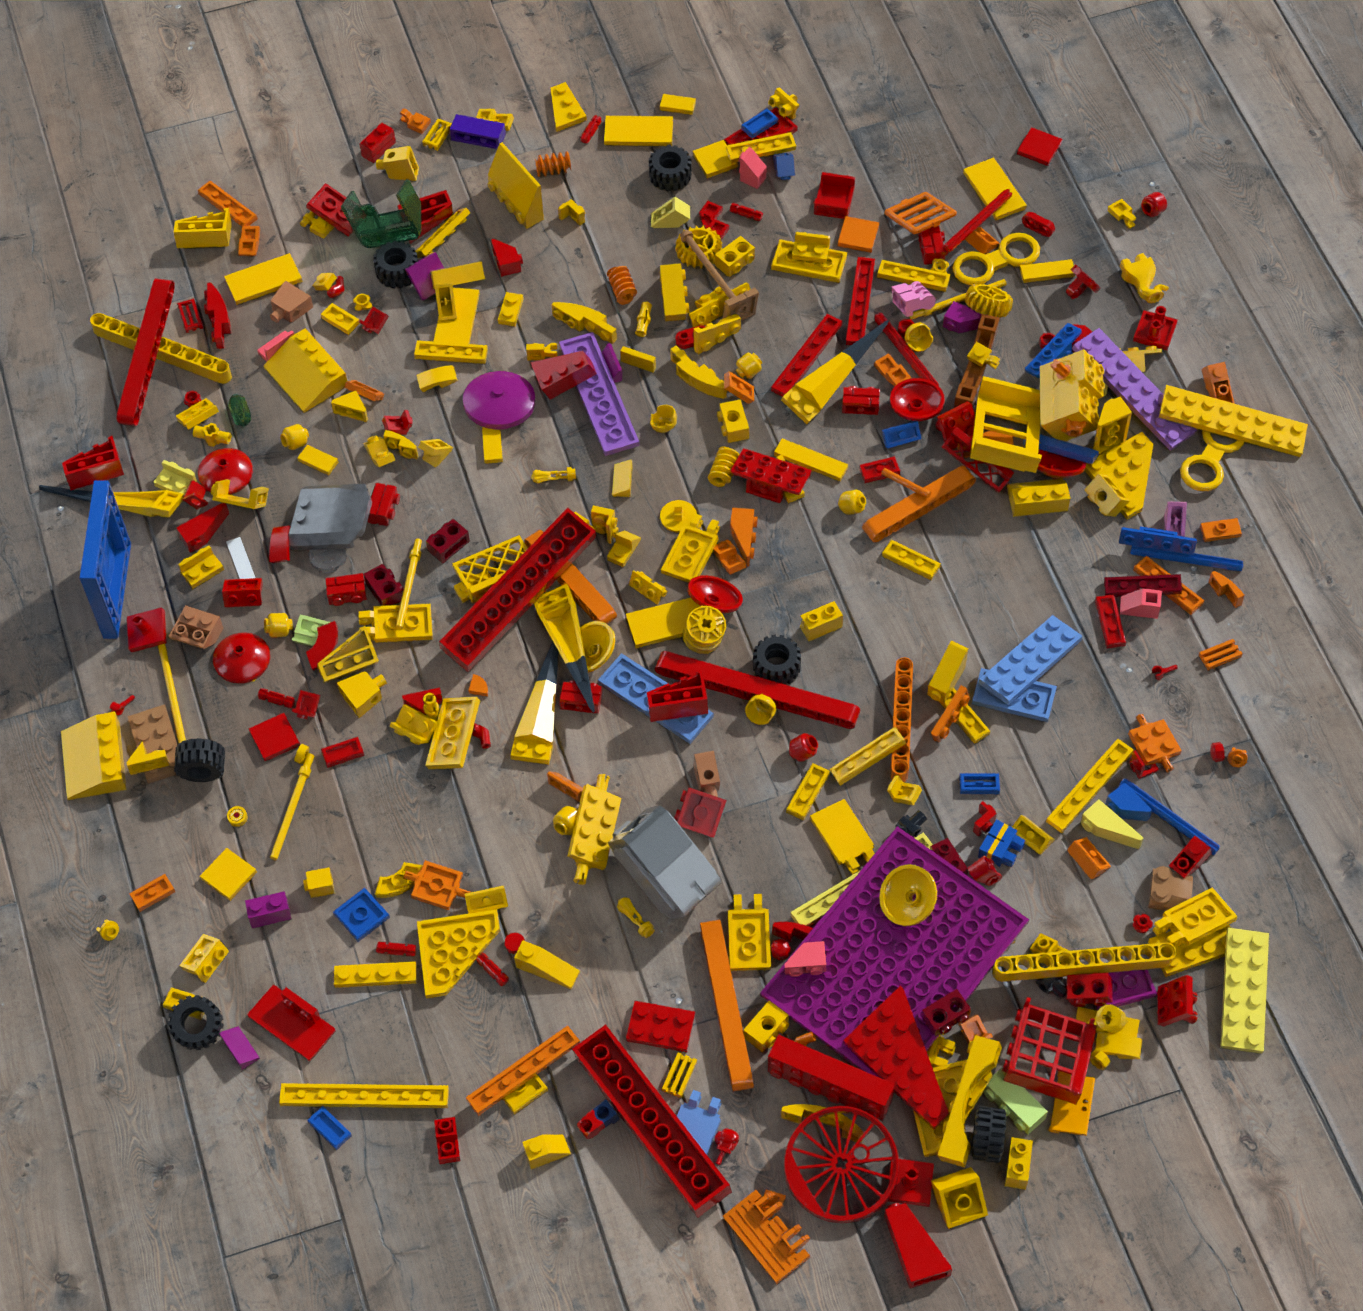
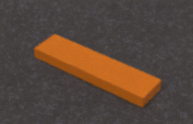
M208 181L197 190L200 196L220 211L224 212L223 209L229 208L231 219L240 226H250L258 219L255 213L212 181Z
M1145 556L1133 569L1140 576L1171 575L1148 556ZM1183 583L1182 594L1166 595L1190 615L1196 612L1205 601Z

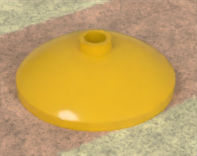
M601 621L589 622L580 627L588 673L603 666L610 658L615 646L614 631L608 624Z
M908 864L895 868L886 876L881 885L879 895L881 909L885 916L895 924L913 926L921 923L931 914L936 904L937 888L933 877L928 871L916 865ZM916 894V899L913 901L912 897Z

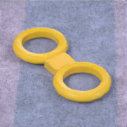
M1009 234L1002 239L999 249L986 255L970 251L958 256L953 263V273L960 282L966 285L984 284L992 278L994 271L1008 266V264L1020 267V265L1034 263L1040 255V246L1028 234ZM1013 241H1024L1032 247L1033 252L1027 258L1017 259L1007 253L1006 247ZM974 259L983 262L986 265L987 271L981 277L972 278L964 275L960 270V266L966 260Z
M1202 430L1203 440L1207 446L1202 455L1188 457L1181 464L1180 475L1184 483L1190 488L1198 491H1211L1216 489L1223 481L1224 472L1219 462L1224 453H1232L1239 450L1244 445V441L1237 440L1230 445L1219 444L1213 440L1210 432ZM1195 463L1207 464L1215 471L1216 478L1209 483L1197 482L1190 477L1188 468Z

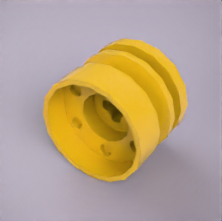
M711 606L695 608L689 614L683 630V640L686 646L698 654H708L715 651L720 646L726 630V620L723 614Z

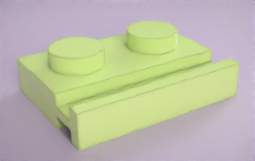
M300 614L292 641L313 647L318 637L317 628L330 622Z

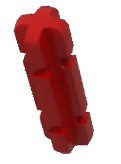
M594 115L580 136L582 143H589L602 122L600 116Z
M732 203L729 211L732 213H738L741 216L753 218L757 221L762 220L763 213L761 211H755Z
M260 688L257 695L261 700L268 699V702L281 706L284 704V707L292 708L295 703L294 697H285L284 694L271 690L268 692V689Z
M379 941L376 945V952L379 954L387 952L389 955L400 956L406 954V956L414 957L416 945L408 944V946H405L402 943L391 942L386 944V942Z
M485 953L478 955L476 958L477 963L481 967L483 966V969L493 979H496L500 986L508 983V976L504 972L502 973V970L491 959L489 960Z

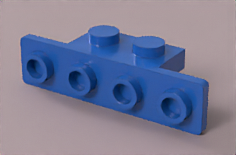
M1067 323L1025 367V372L1040 378V366L1052 362L1054 359H1060L1073 354L1072 343L1079 337L1082 330Z
M1141 526L1139 530L1122 527L1119 544L1194 555L1197 539L1177 536L1178 532Z

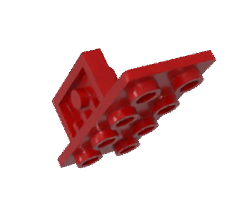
M744 448L731 468L730 473L747 479L746 493L781 503L784 491L800 495L812 470Z
M272 985L247 1014L251 1020L308 1061L314 1058L336 1032L333 1026L320 1018L318 1009L287 987L281 990L276 985Z

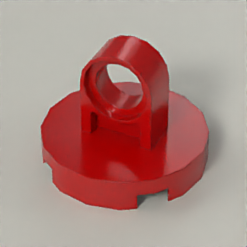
M1076 264L1070 269L1077 276L1066 289V294L1071 299L1078 298L1087 287L1095 293L1101 289Z

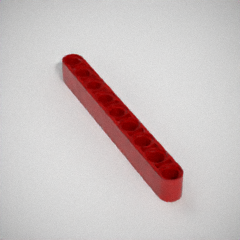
M158 278L153 280L117 411L116 419L118 424L137 426L139 423L175 290L173 280Z

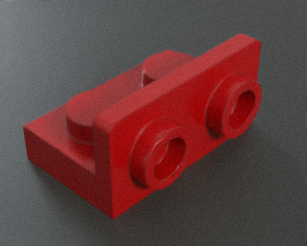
M262 578L224 580L222 589L224 607L261 606Z

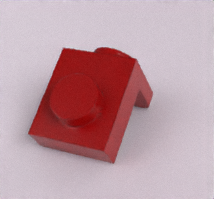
M372 307L365 320L362 321L360 319L359 323L363 325L362 329L371 334L373 331L379 334L389 316Z
M404 410L401 416H384L382 419L385 430L400 435H407L413 424L408 410Z
M300 690L296 708H292V712L297 713L296 717L306 720H308V716L315 718L320 695Z
M984 801L979 804L978 810L982 816L974 823L973 832L978 837L983 833H988L996 821L997 813L995 809Z

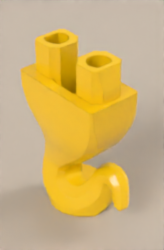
M1141 253L1135 257L1134 263H1131L1128 258L1121 260V277L1125 282L1136 286L1138 294L1142 299L1152 304L1164 297L1163 291L1169 290L1168 286L1158 284L1153 289H1149L1156 272V267L1151 257L1147 258L1144 253Z

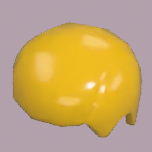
M919 322L907 328L905 341L912 350L922 352L930 347L933 342V336L931 335L930 328L924 323Z
M667 404L659 405L656 413L651 414L650 417L651 427L660 433L669 432L677 423L675 409Z
M763 694L753 696L745 707L746 717L757 725L768 724L776 713L775 702Z

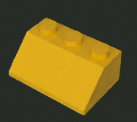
M1121 396L1104 403L1093 446L1094 450L1099 451L1098 456L1126 441L1132 412Z
M1063 479L1007 484L1013 517L1063 512L1069 509L1071 498L1068 485Z

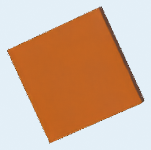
M845 216L838 246L872 253L879 229V222Z

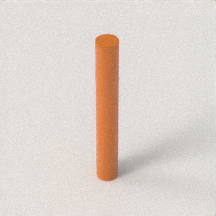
M886 468L883 469L882 475L925 498L930 497V491Z

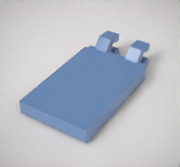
M693 1090L689 1103L681 1104L677 1117L708 1155L721 1123L720 1115H718L721 1100L713 1097L708 1111L698 1107L702 1098L701 1092Z

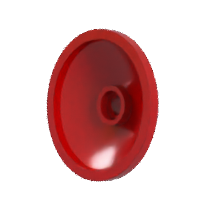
M911 378L901 381L892 389L890 394V405L894 412L900 417L912 421H924L935 417L941 412L945 402L942 389L936 383L923 378Z
M222 448L209 453L198 467L200 484L210 493L215 482L226 479L230 480L228 495L239 492L248 485L253 475V466L250 458L244 452L234 448Z
M1038 449V454L1042 455L1037 470L1053 479L1074 477L1086 469V462Z
M708 575L697 576L690 580L687 587L691 599L697 605L714 607L722 614L738 610L743 602L741 592L733 584L718 577Z
M247 632L235 633L226 637L217 645L213 654V665L217 674L231 683H247L259 678L266 671L270 663V650L267 643L261 637Z

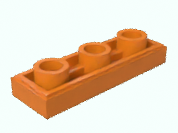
M962 685L959 687L931 731L934 741L939 743L948 736L950 732L949 727L958 720L961 708L967 706L970 696L966 687Z

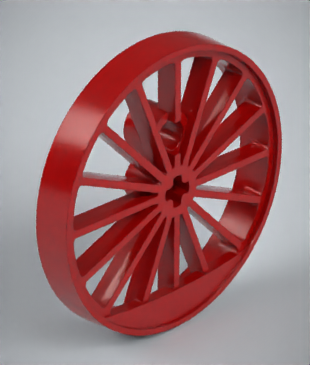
M833 1106L811 1114L795 1129L785 1150L784 1173L790 1192L807 1212L819 1219L832 1223H852L873 1215L889 1200L898 1181L899 1155L891 1134L877 1118L858 1108ZM838 1113L854 1115L843 1153ZM834 1114L839 1153H837L819 1118ZM859 1116L871 1123L870 1126L846 1154L856 1117ZM813 1121H817L835 1155L804 1131ZM873 1126L885 1137L869 1147L860 1144ZM802 1133L831 1158L794 1148V1144ZM886 1141L888 1142L892 1157L869 1159L871 1149ZM859 1148L864 1149L867 1153L866 1157L862 1160H858L854 1155L855 1150ZM792 1151L831 1163L797 1166ZM839 1159H841L842 1162L847 1161V1163L845 1164V1169H842L841 1167H836L838 1165ZM892 1160L893 1173L892 1176H888L854 1165ZM831 1167L807 1181H804L799 1171ZM852 1169L890 1180L886 1192L881 1194ZM833 1171L813 1196L807 1185ZM837 1173L827 1211L824 1212L815 1199ZM849 1173L880 1197L870 1208H867ZM845 1174L865 1209L860 1213L849 1215ZM840 1175L842 1178L846 1213L844 1216L829 1214Z

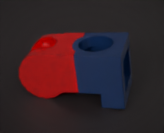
M605 1099L588 1112L577 1123V1127L586 1139H591L611 1123L615 1124L620 1119L616 1111Z

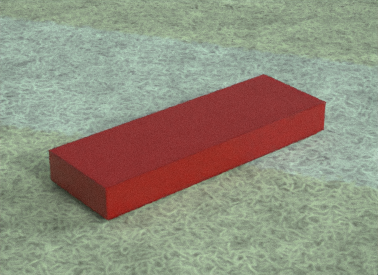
M1115 596L1095 597L1106 648L1126 646V639Z

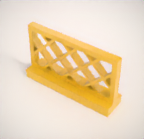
M520 535L452 563V567L467 590L471 602H477L506 572L501 570L503 564L512 566L528 548ZM517 542L520 545L519 551L509 549L511 545ZM496 551L504 552L502 558L495 557L493 554ZM507 553L517 555L515 561L505 559ZM484 558L488 560L486 565L476 563L477 559ZM491 560L500 562L498 569L489 567ZM463 565L471 566L469 572L461 571L459 567ZM473 569H482L481 576L472 574ZM486 571L496 573L492 578L484 577ZM469 578L478 579V584L470 587L468 584Z

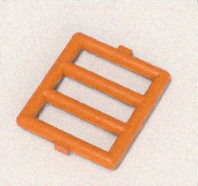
M923 192L910 199L906 198L901 203L886 209L884 214L912 234H918L931 227L935 228L940 223L955 217L957 212L928 192ZM924 199L927 200V201H925V202H923V203H921V204H919V205H917V206H915V207H912V208H910V209H908V210H906V211H904V212H902V213L895 214L896 212H898V211H900V210H903V209H905V208H907V207H909V206H911V205H913V204H916V203H918V202H920V201H922V200H924ZM933 205L936 206L935 208L928 210L918 216H915L907 221L904 220L905 218L910 217L920 211H923ZM943 211L946 212V213H944V214H942V215H940V216H938V217H936V218H934V219H931V220H929V221H927V222H925V223H923V224H921V225H918V226H916V227L913 226V225H915V224H917V223H919V222H921V221H923V220H926V219H928V218H930V217H932V216H934V215H936V214H939V213H941V212H943Z

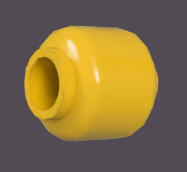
M748 352L736 361L737 369L735 371L741 378L745 376L747 379H752L762 370L761 364L763 363L755 353L751 354Z
M300 424L284 428L280 435L283 446L290 450L305 446L307 438H309L307 429L303 428Z
M860 490L845 491L840 495L838 506L846 515L858 514L865 509L866 497Z
M270 613L264 619V631L268 633L269 637H287L289 630L293 629L292 619H289L286 613Z
M565 806L558 811L553 818L556 832L561 835H571L573 833L578 812L577 808Z

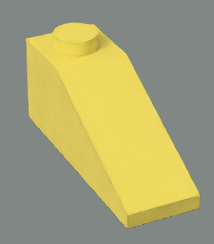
M1099 799L1082 814L1081 824L1083 828L1095 836L1136 849L1142 846L1144 838Z

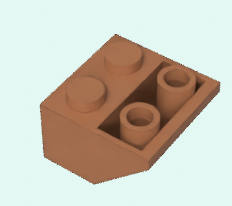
M185 605L169 634V638L205 649L216 643L223 630L220 616Z

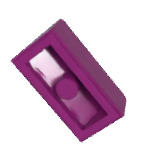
M608 343L602 351V355L614 383H617L623 379L622 368L612 344Z
M239 1026L219 1033L242 1070L260 1059Z

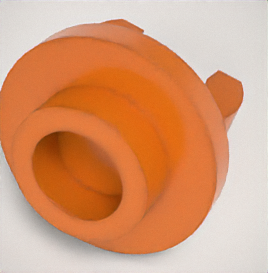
M1233 747L1228 754L1229 764L1233 767H1243L1248 760L1246 750Z

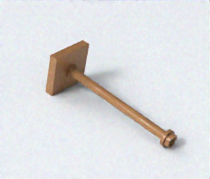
M689 230L683 231L680 234L681 241L688 243L729 298L724 304L723 318L738 314L742 321L755 315L759 296L757 289L753 288L736 296L693 240V233Z

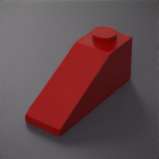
M222 502L176 527L180 540L190 553L206 545L229 515L227 503Z

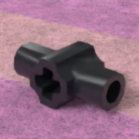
M918 810L911 817L908 815L903 816L895 825V828L898 826L915 838L921 832L922 828L920 826L927 820V817Z
M1063 977L1040 978L1036 980L1038 987L1045 993L1050 994L1052 991L1060 999L1067 994V986L1061 982Z

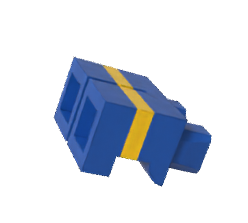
M996 819L979 848L978 858L986 856L992 859L998 867L1001 864L1012 867L1017 855L1009 852V850L1012 848L1021 852L1025 845V840L1017 836L1018 830Z

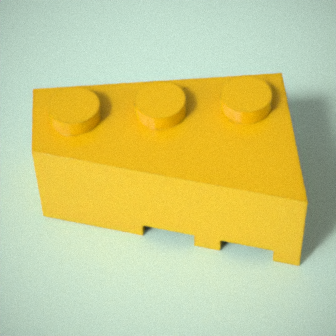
M229 208L223 209L224 212L216 214L209 212L207 213L208 216L200 218L193 216L176 220L173 231L176 247H228L232 226Z
M681 263L660 265L665 322L686 320L687 313H690L689 303H685V297H688L687 286H683L686 274L685 269L681 268Z
M363 626L317 664L324 683L379 662L366 627Z

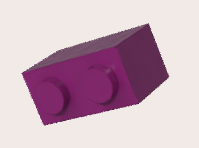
M285 891L245 900L247 915L252 929L292 919Z

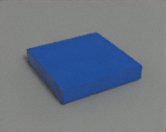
M363 888L333 911L334 916L358 942L390 918V915L366 888Z

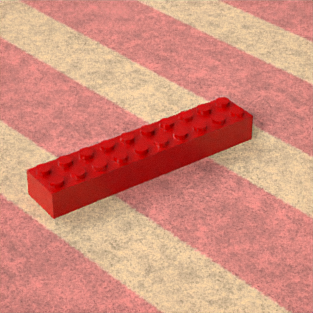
M567 507L439 641L440 649L465 671L469 672L595 540L596 531Z
M606 1024L572 1048L575 1058L697 1218L732 1193L730 1184Z

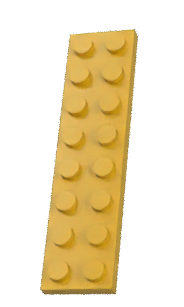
M1166 385L1158 417L1297 457H1301L1303 454L1308 424L1169 385Z

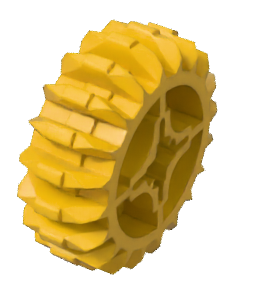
M696 225L693 229L689 226L688 230L693 233V240L711 264H714L715 254L722 250L720 236L717 235L716 230L711 231L710 227L705 229L704 225L701 228H698ZM679 234L675 246L678 259H681L682 263H686L687 267L693 265L694 269L696 266L702 269L703 263L690 246L686 248L688 243H683Z
M977 283L969 286L965 296V303L977 313L1002 318L1009 315L1013 299L1006 291H1002V289H998L996 286Z

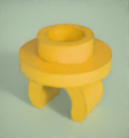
M104 920L105 923H103L101 928L97 927L96 930L104 940H113L118 935L119 926L112 920Z

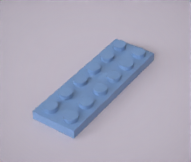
M1052 615L979 679V684L1009 705L1081 642L1082 635Z
M622 653L598 679L599 685L648 717L650 716L647 692L668 684ZM708 710V714L656 722L691 744L714 717V713Z

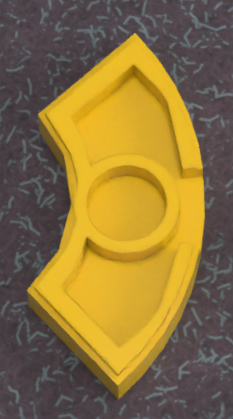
M404 862L401 869L395 874L388 877H379L375 897L390 898L408 891L415 884L413 881L403 879L405 871L418 874L423 865Z

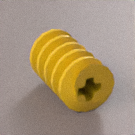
M720 447L707 477L708 481L717 487H723L725 484L730 483L733 476L730 473L731 468L740 454L729 447Z
M1111 1004L1102 1006L1096 1014L1097 1025L1109 1033L1121 1031L1127 1023L1125 1013ZM1108 1017H1115L1114 1020H1111L1110 1022L1107 1021Z

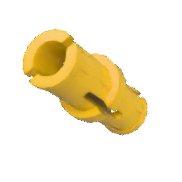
M649 302L641 303L640 314L636 319L638 323L635 334L638 337H645L647 335L652 304Z
M427 693L423 697L425 703L424 712L428 717L437 721L439 704L436 702L434 694Z

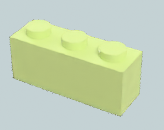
M1001 1068L991 1078L984 1090V1094L990 1101H994L999 1106V1109H1005L1006 1116H1009L1014 1121L1016 1128L1028 1135L1046 1119L1048 1111L1024 1087L1003 1081L1005 1072H1002Z

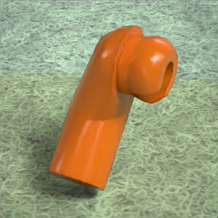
M811 1031L796 1037L794 1041L807 1046V1044L816 1041V1036Z

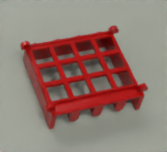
M1026 997L1023 1008H1018L1015 1016V1021H1018V1024L1013 1026L1010 1037L1014 1038L1013 1043H1009L1006 1054L1009 1055V1059H1005L1002 1072H1005L1003 1081L1076 1105L1082 1094L1097 1025H1094L1095 1019L1091 1018L1089 1024L1030 1005L1031 998ZM1027 1019H1030V1020H1033V1021L1042 1023V1025H1041V1024H1038V1023H1035V1022H1032V1021H1029V1020H1027ZM1026 1025L1040 1029L1038 1041L1023 1036ZM1046 1025L1060 1029L1061 1031L1047 1027ZM1045 1031L1060 1036L1057 1047L1043 1043ZM1064 1038L1079 1042L1077 1053L1062 1049ZM1022 1041L1037 1046L1034 1057L1019 1052ZM1041 1048L1056 1052L1053 1063L1038 1059ZM1060 1054L1075 1058L1073 1070L1058 1065ZM1018 1058L1033 1062L1030 1073L1015 1069ZM1037 1064L1052 1068L1049 1080L1034 1075ZM1056 1070L1071 1075L1069 1086L1054 1082Z

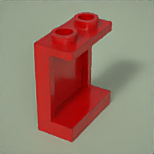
M822 172L817 198L814 201V215L845 219V216H849L855 190V177Z

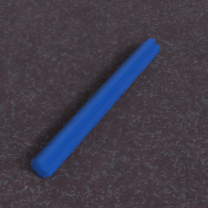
M1131 546L1130 550L1132 555L1234 571H1242L1244 564L1242 560L1197 553L1188 555Z
M1124 778L1120 782L1119 787L1126 783L1152 809V812L1188 838L1198 837L1211 848L1212 855L1219 851V844L1131 781Z

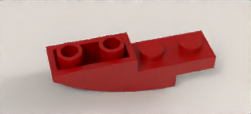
M209 282L207 283V290H204L205 301H207V304H204L205 315L208 314L212 328H214V331L211 332L212 342L216 343L217 349H223L224 334H231L230 320L221 294Z

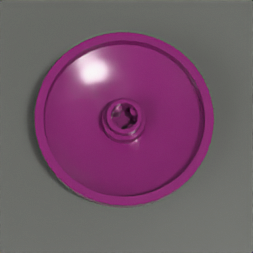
M507 371L488 372L476 377L467 385L463 394V407L469 419L481 427L497 430L508 429L523 423L530 417L535 408V392L532 385L518 374Z

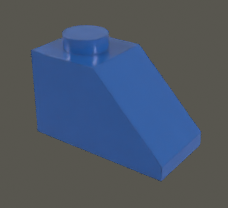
M779 153L773 155L776 176L781 177V180L791 179V176L795 175L793 154Z
M1123 783L1107 796L1105 805L1121 819L1148 821L1150 819L1152 809L1126 783Z

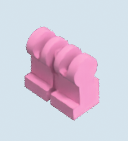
M918 281L910 285L903 283L892 286L893 303L906 317L912 316L915 310L922 308L926 310L931 309L936 303L935 297Z

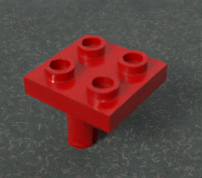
M1158 306L1155 313L1143 310L1133 341L1148 346H1156L1159 349L1168 351L1178 319L1165 316L1166 308L1163 306Z
M967 401L937 416L938 421L935 427L942 432L944 442L950 437L956 427L970 438H973L975 414L970 402ZM952 439L947 446L950 449L958 447L959 443Z
M1184 975L1158 986V1025L1165 1027L1180 1020L1190 1024H1194L1197 1021L1198 1017L1196 1016L1198 1014L1196 1011H1193V1005L1197 1002V993L1193 991V977Z

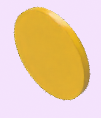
M675 500L667 503L662 508L660 521L667 530L679 533L684 524L690 525L693 516L697 512L689 502Z

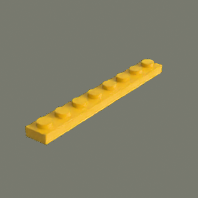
M281 1083L279 1104L280 1106L448 1108L449 1086Z

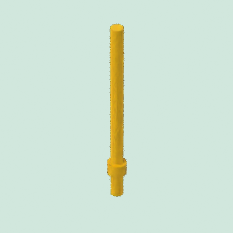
M1005 279L988 285L1001 288L1006 286L1007 283ZM966 293L936 303L931 309L926 310L922 308L914 311L913 315L909 317L913 320L921 316L932 315V312L951 306L953 301L957 303L965 301Z
M418 538L415 539L413 549H411L409 555L410 564L395 626L397 630L403 629L417 562L421 558L422 540Z
M307 754L303 766L299 769L298 781L270 855L272 860H277L304 784L312 771L310 768L315 757L313 754Z

